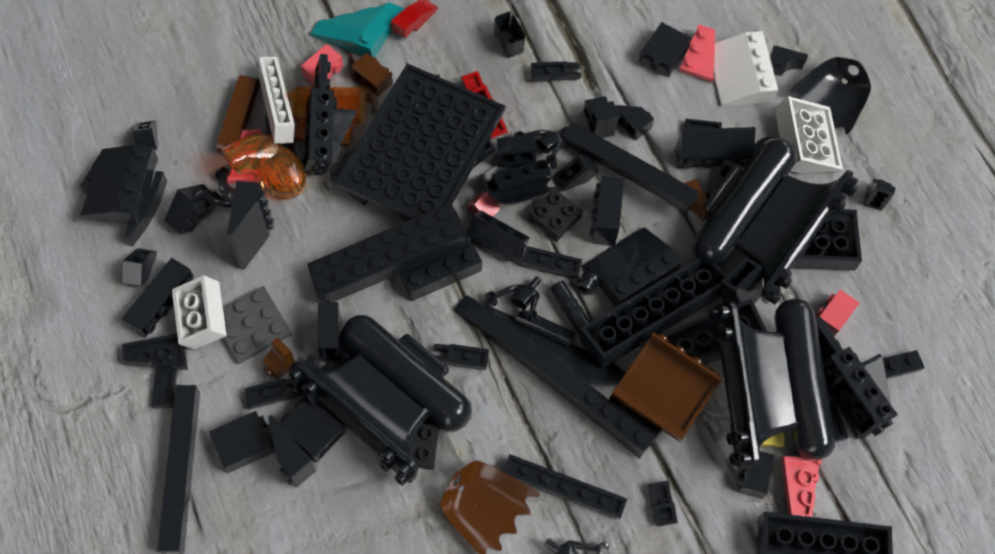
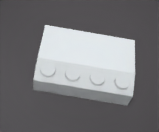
M763 31L745 32L715 43L714 79L721 107L774 101L778 87Z
M789 96L774 107L780 138L788 140L797 152V161L791 170L792 172L816 173L843 170L830 107Z

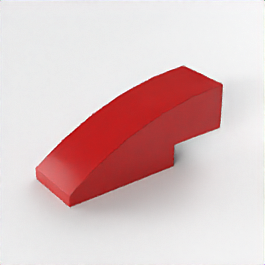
M419 0L405 8L391 21L392 30L406 39L414 30L417 32L438 10V7L428 0Z

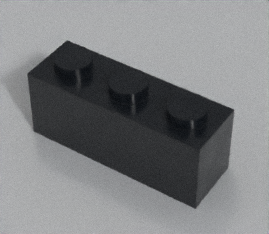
M482 210L473 215L466 235L471 237L473 241L482 243L489 250L503 255L506 260L513 262L522 257L530 239L529 236Z

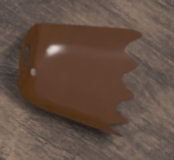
M472 461L452 477L440 502L444 515L478 554H486V548L502 550L499 540L500 536L506 533H517L515 517L517 515H530L531 512L526 503V498L532 496L539 497L540 493L487 463ZM461 475L459 483L453 486L455 479ZM464 485V490L462 492L459 491L460 487Z

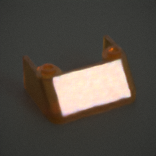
M295 86L288 91V101L293 121L296 119L299 123H305L306 101L311 88H314V86ZM330 86L329 90H334V97H337L336 108L356 110L352 123H364L367 111V87Z

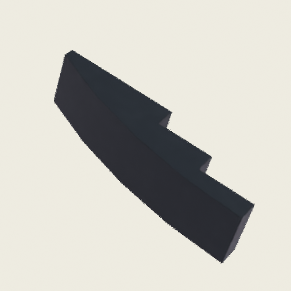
M155 171L153 184L149 188L139 225L127 224L124 238L129 246H134L158 209L167 184L163 171Z

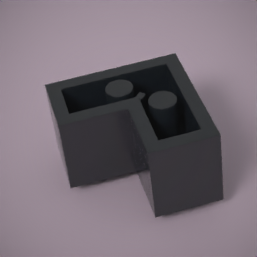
M606 96L585 100L583 111L590 131L602 138L614 136L616 128H618V118H620L619 108L615 107L614 101L608 102Z
M199 185L177 189L164 221L180 234L193 231L197 226L199 216L211 213L216 208L215 204L205 198H196L193 191ZM208 189L207 193L218 199V197L213 194L214 192Z

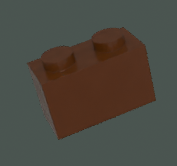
M368 53L351 65L353 77L377 97L393 84L391 70L383 67L375 57H371Z

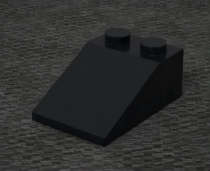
M270 415L268 420L277 461L281 467L279 472L288 485L293 483L297 488L316 472L315 467L307 454L277 420Z

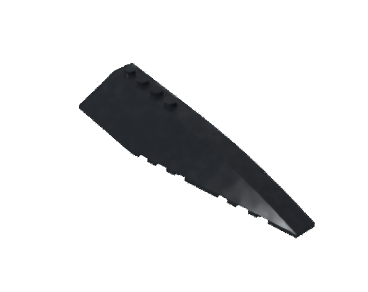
M468 295L454 308L458 314L638 458L643 456L661 434V429L611 396L615 387L626 374L614 363L602 369L588 351L571 343L569 346L563 345L515 322V317Z

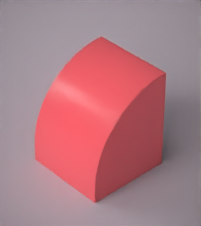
M487 192L478 193L467 205V208L474 215L482 210L494 216L501 209Z

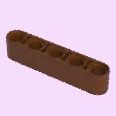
M244 75L238 77L218 138L217 152L236 155L242 130L247 128L259 90V78Z

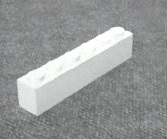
M259 57L258 76L274 143H293L295 124L278 58Z

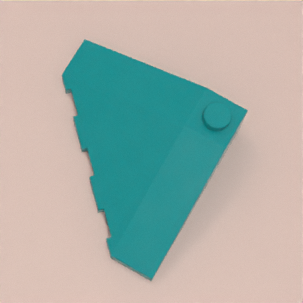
M388 2L377 7H369L354 13L338 15L331 19L319 20L311 31L310 36L359 57L366 53L371 57H376L393 31L391 21L405 8Z

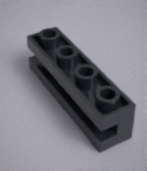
M171 257L121 318L126 327L131 330L135 329L144 338L155 330L156 324L167 315L169 308L174 303L172 289L193 280L194 275L191 269Z

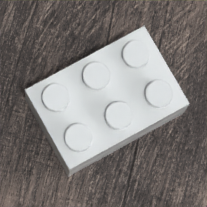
M203 275L172 289L179 345L197 349L227 336L219 281Z

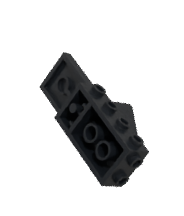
M320 54L315 66L314 88H311L306 101L303 171L312 172L314 175L326 174L356 115V110L336 108L337 97H334V90H329L330 79H327L331 69L328 54Z
M820 316L817 317V329L828 391L862 439L871 434L874 437L881 434L886 428L894 424L892 420L898 416L891 405L882 355L878 354L861 363L857 354L852 351L850 346L842 349L840 342L830 332L828 325L823 322Z

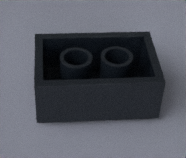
M601 176L600 183H596L593 196L594 207L591 215L592 225L590 226L589 236L593 237L592 244L614 246L620 230L624 179Z

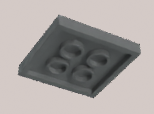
M264 286L223 307L227 335L224 339L239 364L272 346L271 342L277 337L283 341L292 336L291 330Z

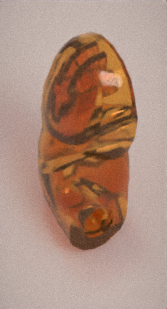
M254 133L222 149L224 157L237 174L252 175L257 183H261L264 191L277 199L288 200L295 198L306 187L307 177L300 159L280 143H274L273 137L269 134Z

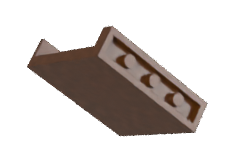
M653 332L622 380L613 390L611 396L678 442H681L723 378L720 377L721 374L715 369H708L703 366V362L697 357L692 356L691 358L685 354L686 351L679 345L673 346L667 342L668 338L664 335Z

